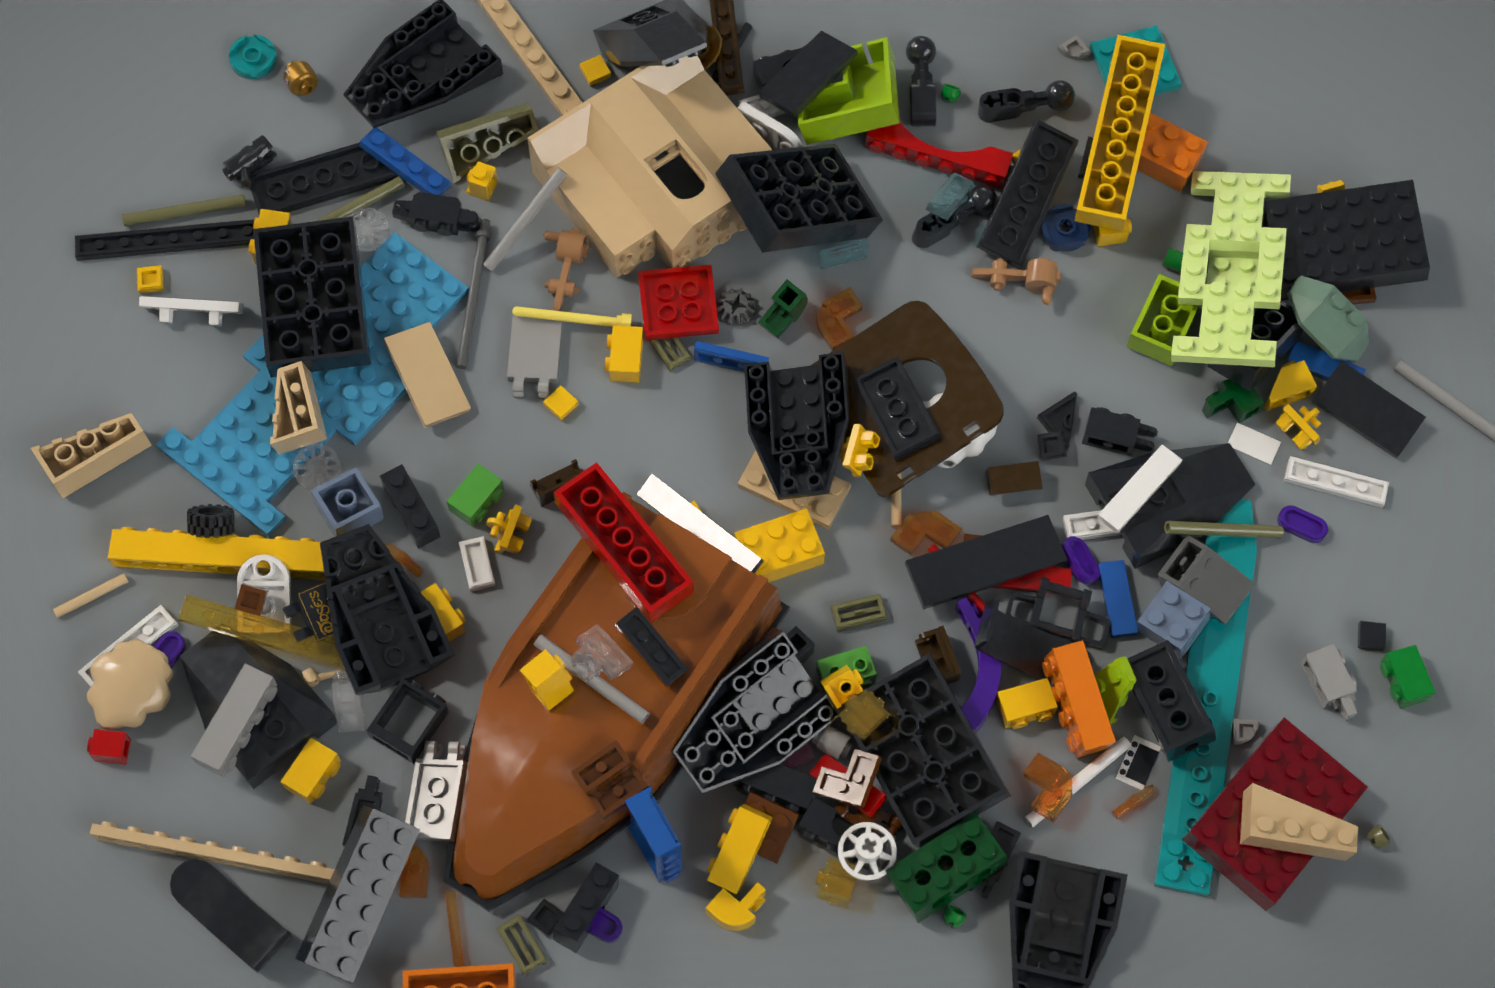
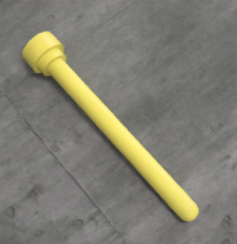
M518 306L512 310L513 315L518 317L613 327V325L631 326L632 314L626 313L617 315V317Z

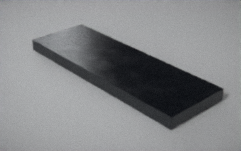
M1038 119L1033 122L976 246L977 248L997 258H1002L1003 261L1018 269L1022 267L1077 147L1078 139Z
M359 142L250 175V189L259 215L261 209L289 213L385 184L399 175L359 146Z
M1045 515L905 561V566L924 610L1065 564L1068 559L1049 515Z

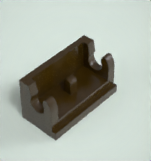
M577 459L571 461V465L538 481L536 479L531 480L530 487L541 507L555 501L554 491L582 473L583 469L580 470Z
M1038 461L988 467L985 471L989 495L992 496L1041 490L1043 488Z
M944 625L919 634L915 644L920 658L930 653L937 662L948 684L959 681L961 671Z

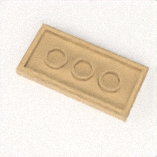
M430 322L384 338L383 342L424 428L470 412L471 407Z

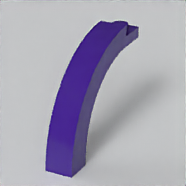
M964 598L957 602L955 610L975 646L982 618L979 619L980 614L975 604H970L967 598ZM975 648L978 662L977 682L962 709L977 733L993 707L1001 678L1002 664Z

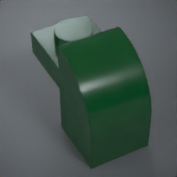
M788 279L771 297L773 301L772 306L758 321L759 325L777 339L792 322L795 323L799 319L808 302L806 293Z
M1227 379L1221 382L1217 392L1210 394L1205 399L1206 402L1202 412L1206 418H1209L1229 408L1237 422L1241 423L1260 413L1265 402L1255 388L1248 391Z

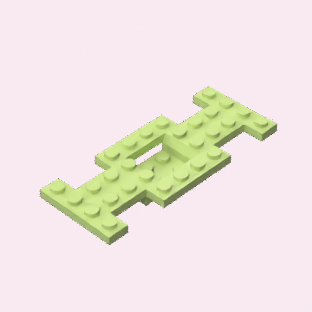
M1193 171L1191 195L1215 196L1212 225H1186L1178 293V304L1203 305L1199 337L1173 336L1171 362L1275 367L1277 341L1251 340L1255 308L1280 309L1287 228L1262 227L1265 198L1281 199L1290 197L1291 175Z

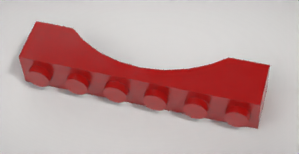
M900 120L899 124L869 130L867 133L865 148L875 153L892 155L898 160L915 162L919 166L935 168L945 174H955L968 181L975 180L985 183L992 188L998 187L1003 189L1014 154L992 146L967 152L939 149L915 137L904 127Z

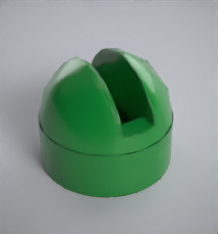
M945 83L941 90V97L944 101L949 98V103H954L958 100L962 90L954 85Z
M949 904L944 911L943 921L946 925L952 922L951 928L961 926L967 914L960 908Z

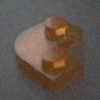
M851 287L823 301L817 313L818 330L831 351L854 337L844 320L863 310V305Z
M932 510V512L922 511L915 514L912 512L891 536L890 541L909 555H912L925 537L942 548L951 546L961 533L962 528L935 510Z
M1037 753L1023 772L1026 779L1043 788L1032 802L1031 810L1054 823L1071 800L1073 794L1072 779L1069 772L1063 766Z
M413 845L401 873L400 898L427 899L429 862L424 852L416 845Z

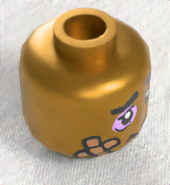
M293 61L286 66L283 80L293 95L307 96L316 89L318 77L308 62Z

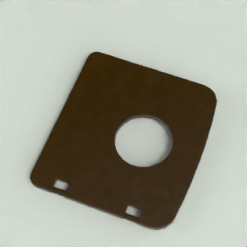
M910 301L900 306L830 352H844L848 364L849 424L843 443L846 442L847 437L851 436L854 424H861L865 430L873 431L880 437L878 447L868 448L867 451L874 460L872 470L862 471V473L881 497L891 496L905 487V484L934 468L969 445L971 441L983 433L989 432L1001 422L1004 416L1003 403L981 367L950 327L925 302ZM899 356L903 365L916 360L930 361L938 365L946 376V388L943 395L934 405L927 408L940 433L941 439L895 461L854 378ZM819 360L812 365H819ZM977 424L979 429L967 436L964 431ZM910 467L913 472L900 479L898 474Z

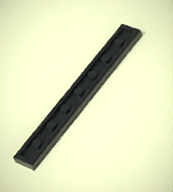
M255 219L75 236V258L77 261L249 245L250 240L254 239L253 225Z

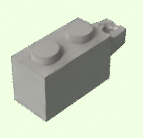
M1332 644L1306 654L1300 663L1322 708L1330 706L1333 709L1338 708L1344 721L1355 717L1357 710L1353 702L1356 700L1354 694L1357 691V683L1354 676L1349 674L1345 667V658L1342 652L1337 651L1335 645Z

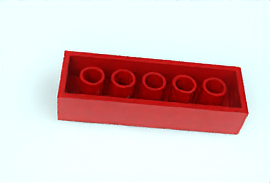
M597 462L554 491L555 504L650 623L694 593L693 580Z

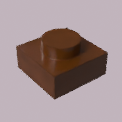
M242 583L235 609L261 616L269 590Z

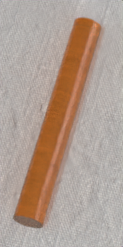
M453 890L446 891L445 900L454 967H464L456 893Z

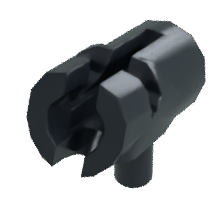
M261 135L252 141L251 146L246 145L240 152L223 162L225 168L222 171L230 182L232 180L237 183L241 181L244 187H248L251 185L250 175L271 163L277 156V153L272 151L273 146L267 138Z

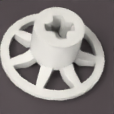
M862 822L851 826L841 836L838 844V857L842 867L851 876L860 880L868 881L883 877L887 874L885 870L893 866L896 860L897 849L892 835L884 827L875 823ZM866 828L865 833L861 834L858 838L851 834L857 829ZM871 828L884 834V837L880 838L877 834L872 833ZM848 837L855 847L852 850L843 852V844ZM887 840L891 846V855L882 851L883 844ZM856 856L859 859L854 870L847 865L844 857ZM878 858L890 861L881 872L878 871L876 864ZM864 863H869L874 874L862 875L858 872Z

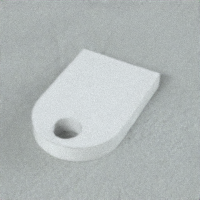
M744 101L737 108L772 150L803 147L797 135L775 119Z
M268 554L257 555L248 559L238 572L237 598L242 583L269 591L261 616L237 610L238 633L292 632L291 617L286 618L283 611L284 607L291 605V576L288 567L279 558ZM261 560L267 561L271 566V570L267 575H262L257 570V565Z

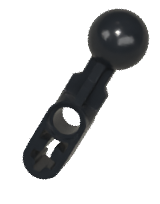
M926 36L912 38L906 47V56L915 67V72L911 75L910 84L911 126H936L935 83H933V75L929 72V64L936 55V46Z
M1057 80L1049 84L1046 90L1041 92H1033L1032 90L1021 91L1017 88L986 92L980 97L978 116L984 122H996L1017 118L1024 112L1033 111L1038 106L1048 105L1055 111H1064L1073 104L1075 91L1068 82ZM1009 102H1016L1017 104L1011 105Z
M986 185L976 186L969 192L966 202L960 205L953 204L950 207H940L922 217L915 226L912 242L919 248H927L949 236L952 230L965 223L970 215L987 216L991 214L998 201L996 192Z

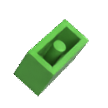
M478 463L446 501L448 510L471 527H474L477 522L480 523L485 519L488 514V508L493 502L497 503L504 494L502 479Z

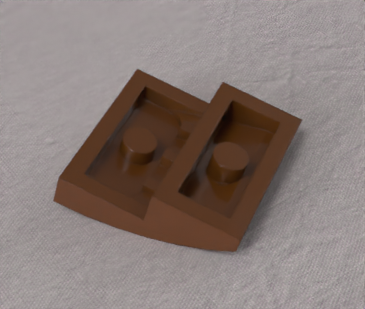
M617 740L571 771L604 820L626 806L625 800L649 788Z

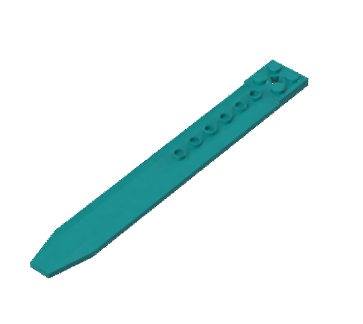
M1241 499L1217 523L1254 525L1251 501ZM1208 535L1205 545L1253 581L1257 553L1256 538ZM1251 591L1226 625L1211 617L1189 648L1186 675L1215 729L1216 741L1172 761L1154 882L1155 887L1204 897L1209 895L1213 866L1182 841V838L1224 787ZM1178 721V726L1183 725L1185 722ZM1187 858L1192 863V867L1184 871L1182 870V865L1178 864V861Z

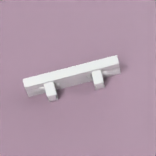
M139 297L140 307L160 310L159 321L162 323H172L173 312L181 310L209 313V325L222 326L223 313L243 314L244 304L239 302Z

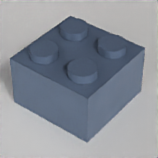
M357 467L311 490L314 505L334 537L367 524L373 526L384 520L380 503Z
M1166 581L1137 621L1138 632L1157 644L1168 640L1176 656L1182 659L1211 619V608Z

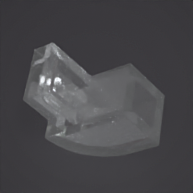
M346 671L335 672L333 677L334 712H336L338 732L364 731L366 728L363 708L364 694L355 695Z

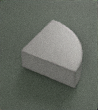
M1078 35L1062 43L1057 49L1059 53L1070 59H1084L1091 55V51Z
M1233 719L1232 747L1242 746L1251 741L1259 729L1260 720Z

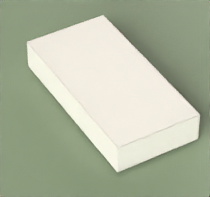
M484 536L459 542L470 592L495 586Z

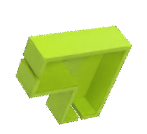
M887 37L867 42L873 63H869L862 43L851 46L857 50L858 56L843 70V81L829 84L798 115V126L806 145L900 123L895 57Z

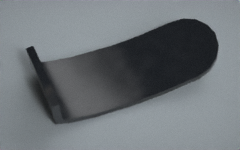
M993 598L987 602L984 607L974 648L992 659L1039 679L1047 678L1042 667L1044 658L1053 648L1073 642L1034 628L999 611L998 598ZM1087 652L1088 657H1089V660H1090V663H1091V666H1092V660H1091L1090 654Z
M197 859L185 861L176 867L171 875L170 888L176 901L257 974L292 937L289 931H285L206 861Z

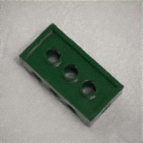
M975 812L885 871L890 883L917 923H920L1008 866V861L1002 848ZM969 850L975 851L971 856L964 855ZM945 865L953 866L949 870H941ZM922 880H930L926 885H919Z

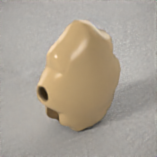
M138 638L132 641L118 642L112 652L101 654L91 666L90 671L94 684L87 692V701L93 708L97 724L102 729L115 730L122 727H138L143 724L149 713L163 710L169 702L171 693L168 683L173 677V672L169 666L168 657L162 651L157 650L152 645Z

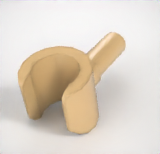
M314 667L302 672L303 679L310 687L316 686L324 679L341 676L340 670L317 674Z

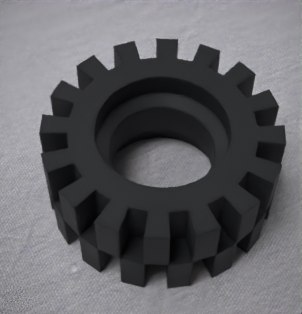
M202 504L199 507L193 506L187 511V532L192 536H204V538H209V536L218 538V536L225 537L226 534L231 535L234 532V510L231 507L229 508V506H221L220 504L212 506V504H208V506Z

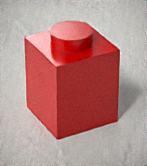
M94 729L93 737L88 739L87 752L95 762L126 765L131 738L126 732Z

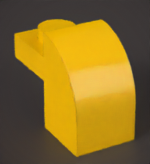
M757 882L739 902L723 888L707 905L705 914L723 929L729 931L745 930L756 922V916L751 911L757 912L765 903L766 889Z

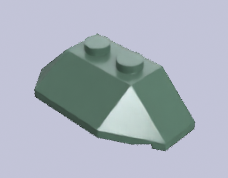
M1304 276L1298 277L1287 293L1289 300L1292 302V308L1298 325L1332 359L1351 362L1358 361L1369 345L1368 320L1334 285Z

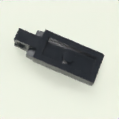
M368 775L365 788H359L358 792L355 793L343 839V847H345L363 806L380 811L383 793L378 792L380 785L379 777Z

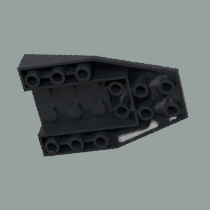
M437 0L384 38L343 95L373 128L444 104L503 75L502 62L487 44L480 47L458 24L456 12L444 0Z
M664 0L593 30L602 56L624 67L664 65L665 67H670L678 64L680 58L697 56L701 54V49L708 47V27L706 23L684 0Z
M844 352L819 355V365L772 371L769 362L744 365L748 433L777 499L785 500L829 494L849 424L848 364Z
M1230 443L1170 450L1182 459L1181 464L1120 530L1125 539L1122 549L1134 569L1175 551L1187 536L1186 534L1165 533L1164 525L1166 521L1217 523L1255 486V482ZM1155 452L1088 472L1085 486L1096 505L1103 503L1106 506ZM1189 535V536H1191L1192 538L1198 540V539L1202 538L1204 535Z
M224 624L219 625L180 655L205 730L244 664L272 676L276 681L277 693L271 702H267L263 709L264 715L258 725L254 724L250 731L251 736L248 744L244 748H240L236 755L237 762L235 767L253 790L275 773L272 769L273 765L310 736L314 735L319 739L338 724L334 713L289 663Z
M773 627L719 679L672 749V753L701 793L779 765L841 715L829 696L819 691L796 658L795 654L798 652L784 631Z

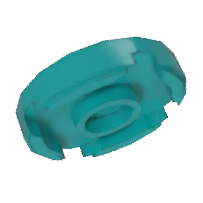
M261 35L243 36L236 40L229 49V62L232 70L238 76L245 79L264 77L276 65L277 54L274 45L268 38Z

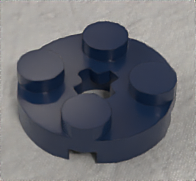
M1059 204L1053 206L1048 210L1042 221V237L1050 249L1055 252L1074 251L1086 244L1091 225L1075 221L1077 209L1073 205ZM1062 224H1066L1067 227L1072 229L1069 232H1064L1060 228Z

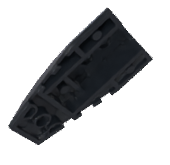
M369 524L320 542L335 648L355 695L383 691L398 685L402 678L408 681L428 673L455 655L434 607L422 595L418 586L408 577L404 568L394 559L390 550Z
M1020 851L1009 903L1013 988H1089L1118 928L1128 874L1097 869Z

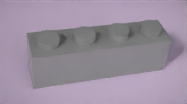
M244 664L191 755V758L197 765L222 777L225 776L227 771L230 772L237 762L236 755L240 748H244L248 744L251 729L254 724L258 725L264 715L263 709L268 701L271 702L277 693V683L272 676Z

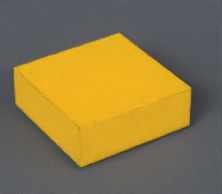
M601 55L579 64V68L589 86L611 77V72Z
M161 265L137 268V289L139 294L164 291L163 268Z
M560 385L543 401V405L562 421L579 405V402Z

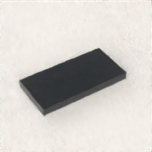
M821 30L758 92L761 99L796 118L858 56L857 50Z
M899 356L854 378L895 461L941 439L940 433Z
M1343 361L1339 363L1312 401L1396 459L1426 418V416Z

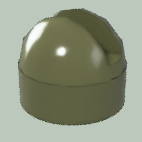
M1380 824L1372 828L1368 833L1367 839L1371 840L1374 838L1375 842L1371 846L1375 848H1383L1391 843L1388 834Z

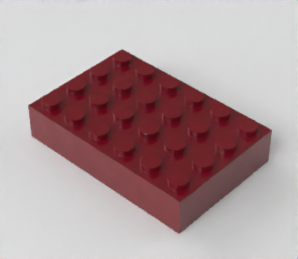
M1285 717L1273 727L1182 838V841L1265 911L1278 902L1312 859L1313 855L1240 844L1243 791L1254 783L1343 820L1368 788L1367 785Z

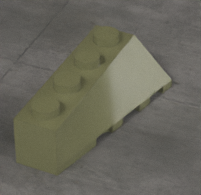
M526 102L436 131L450 175L455 183L469 173L478 161L485 163L490 159H495L503 151L516 146L539 130L533 109Z

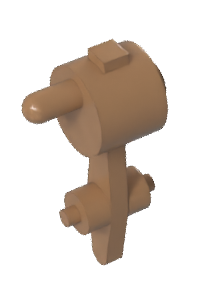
M571 228L570 231L562 230L561 233L545 231L543 235L544 239L548 241L558 242L556 260L564 261L560 279L551 278L550 282H545V288H548V293L556 294L553 305L554 311H561L564 296L573 298L574 293H579L576 283L570 282L568 279L572 263L581 265L584 257H588L590 243H587V235L581 234L580 229Z
M1002 258L993 261L992 268L972 269V278L990 280V286L995 291H1000V289L1004 288L1006 281H1026L1025 288L1029 292L1041 294L1042 302L1045 305H1049L1052 302V293L1056 290V284L1061 282V271H1058V264L1047 258L1029 261L1027 270L1007 269L1008 264Z

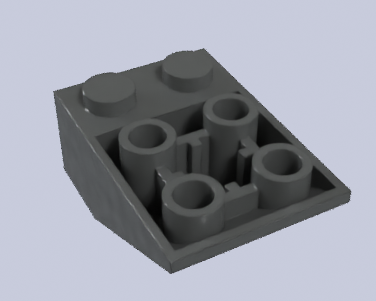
M1189 535L1184 538L1158 573L1161 587H1163L1166 581L1175 585L1211 608V617L1224 625L1228 623L1255 586L1254 582L1211 548Z

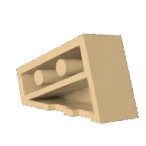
M302 361L279 368L277 370L275 389L276 407L272 419L274 423L273 437L270 438V445L281 455L326 440L327 435L309 369Z

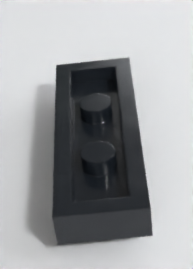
M637 607L615 623L616 628L666 688L688 670Z

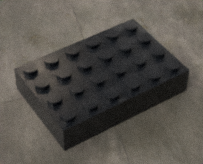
M836 144L730 154L715 173L762 253L868 238L883 221Z
M1413 180L1264 201L1265 226L1268 228H1287L1281 301L1289 300L1287 293L1300 276L1334 285L1340 292L1428 280L1430 264Z
M353 216L253 229L265 360L270 377H277V370L279 368L300 361L304 363L310 372L371 365L358 237Z
M930 653L869 687L839 707L861 750L882 758L876 778L909 839L918 849L975 812L979 815L1011 796L941 669Z

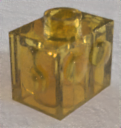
M865 689L859 696L854 694L845 702L846 708L839 716L842 718L841 721L847 724V730L851 734H857L860 739L865 740L891 714L884 707L885 702L880 697H875L872 691Z
M828 857L825 870L819 869L815 884L819 885L817 899L829 902L832 906L839 905L848 908L857 878L846 872L840 860ZM846 861L847 865L854 870L856 865Z

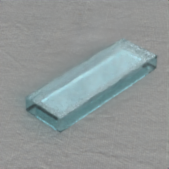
M953 173L928 202L926 210L948 220L973 189L975 182L957 173Z

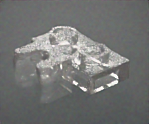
M598 624L578 636L576 643L581 648L573 654L570 661L572 667L585 665L588 668L589 672L584 676L585 681L592 680L600 675L601 671L613 680L630 669L633 664L628 655Z

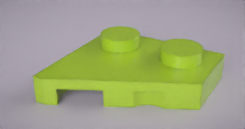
M1126 656L1118 657L1094 674L1110 725L1117 722L1118 718L1115 715L1119 707L1125 705L1128 693L1136 682L1135 675Z

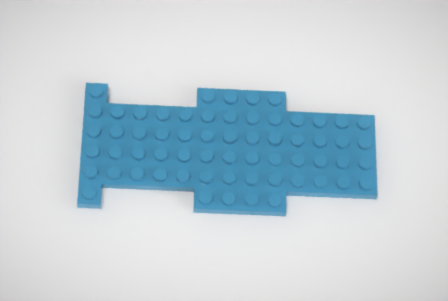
M395 232L361 266L371 365L311 372L327 435L326 440L281 455L270 445V438L273 437L274 423L272 419L276 407L275 389L277 377H270L266 367L262 335L243 355L244 360L259 372L192 441L172 427L156 444L161 452L267 537H270L286 520L285 515L273 507L270 501L337 432L356 446L407 392L383 342L384 338L428 322L431 323L434 329L469 293L466 285Z

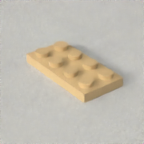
M755 450L738 482V488L792 513L807 508L813 523L829 529L851 488V483L834 476L829 494L778 500Z

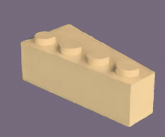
M1254 783L1243 791L1240 844L1347 861L1357 853L1358 826Z

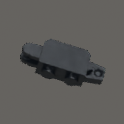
M418 192L413 195L412 201L395 200L393 218L409 222L410 227L419 232L432 231L438 232L443 236H458L459 231L477 232L480 228L477 213L473 210L463 209L461 202L455 197Z

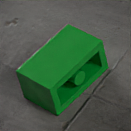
M1416 645L1388 652L1382 658L1380 663L1381 672L1385 678H1388L1391 686V697L1398 703L1400 709L1428 701L1436 693Z

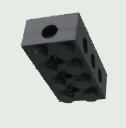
M1168 640L1127 658L1136 678L1132 692L1168 762L1216 741L1215 729ZM1156 676L1162 677L1159 680H1151L1153 677ZM1165 699H1173L1170 703L1163 702ZM1177 721L1185 722L1180 726L1174 725Z

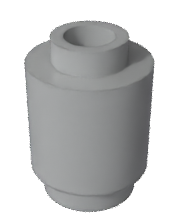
M830 725L815 735L812 743L817 745V749L836 760H839L841 757L846 758L853 747V744L849 743L851 740L850 736Z

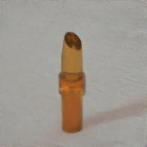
M393 543L385 544L390 550L391 555L402 567L407 568L416 577L423 573L424 570L407 553L401 551Z
M1153 784L1128 797L1124 803L1112 810L1113 816L1116 819H1120L1132 809L1135 810L1142 805V802L1153 795Z

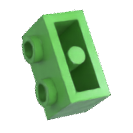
M867 646L817 660L816 671L820 681L845 665H848L851 671L857 669L864 681L860 685L862 689L872 686L876 680L877 673ZM844 683L841 686V690L844 691L849 688L850 684ZM822 685V688H823L824 693L827 694L826 690L824 689V687H823V685Z

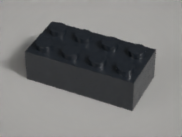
M1280 301V309L1255 308L1251 340L1277 341L1276 364L1303 333V329L1298 325L1293 308ZM1208 364L1207 366L1248 391H1251L1272 369V367Z

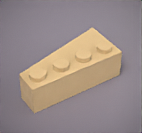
M130 413L101 423L98 428L92 430L83 429L78 431L75 436L66 439L61 437L52 440V444L43 447L38 445L32 447L31 450L61 497L65 498L152 445L133 414Z

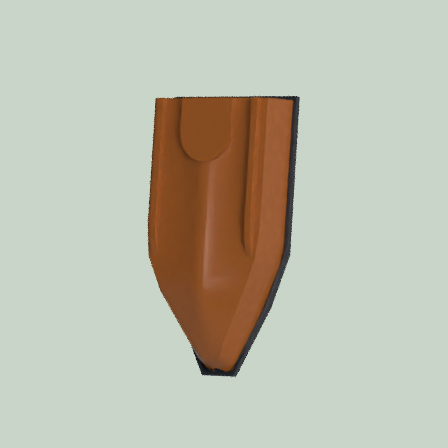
M624 491L622 494L694 582L693 594L651 623L688 670L666 688L616 628L615 623L637 606L585 540L581 538L512 634L485 680L478 712L463 761L468 763L456 838L455 842L449 841L443 881L488 912L595 852L631 824L630 810L627 805L604 820L571 772L615 740L618 741L649 787L652 786L653 797L657 803L661 801L683 769L672 753V749L719 679L773 627L777 629L790 610V606L780 601L777 587L770 584L766 577L749 571L733 561L732 557L664 515L656 514L634 501L632 496ZM542 634L650 713L643 724L639 723L570 671L568 673L571 675L572 680L569 682L574 691L548 711L532 693L520 671L521 668L542 652L534 646L536 639Z

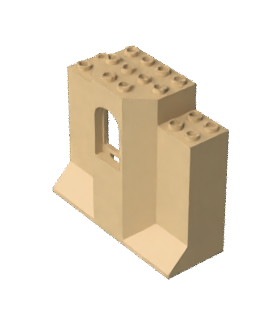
M698 55L690 58L687 56L680 58L678 64L670 67H665V65L640 66L528 137L532 174L544 186L558 167L567 173L566 178L551 197L573 225L580 229L581 234L587 235V242L590 243V246L616 278L622 274H629L636 265L642 261L650 260L655 253L661 257L669 268L688 267L699 256H706L714 246L727 242L731 235L737 231L745 230L747 227L715 173L730 154L772 150L704 70ZM664 151L668 154L659 161L655 160V157ZM678 155H681L702 180L705 188L699 195L693 198L679 199L669 191L654 171Z

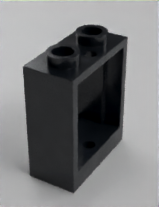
M402 678L366 731L371 739L414 764L416 758L424 750L425 742L430 741L449 711L445 704L446 701L441 696L435 693L429 695L423 691L424 687L416 681L411 680L408 682ZM407 695L436 712L414 746L384 729Z

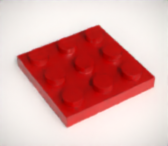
M711 265L638 271L645 341L719 334Z

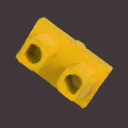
M1287 404L1283 408L1284 413L1276 421V425L1284 433H1287L1294 425L1301 430L1292 439L1300 450L1305 449L1312 443L1316 445L1320 442V436L1308 425L1311 423L1315 428H1318L1322 424L1316 418L1320 411L1317 408L1309 411L1305 406H1302L1299 409L1304 416L1302 418Z
M861 424L853 425L851 436L847 437L846 442L843 443L840 461L845 468L852 472L854 477H861L862 471L872 470L874 460L867 451L868 448L878 447L880 437L873 431L865 430Z
M515 504L513 509L509 510L505 521H503L505 517L503 512H498L496 518H488L486 525L492 529L490 536L497 538L498 533L501 532L494 552L499 554L504 551L514 554L520 552L524 540L512 535L514 528L525 533L532 521L531 517L521 512V506Z

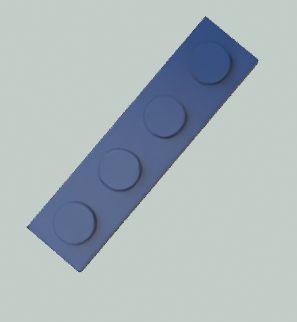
M373 128L360 140L359 146L421 192L443 195L451 187L450 180L379 128Z

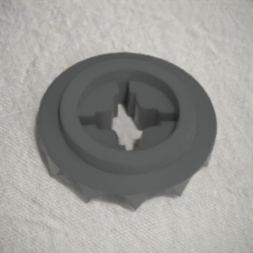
M731 288L725 293L722 292L717 300V315L723 322L729 325L745 324L755 313V301L751 294L744 292L742 288L740 290ZM739 300L740 307L732 314V306L730 304H734L735 301Z

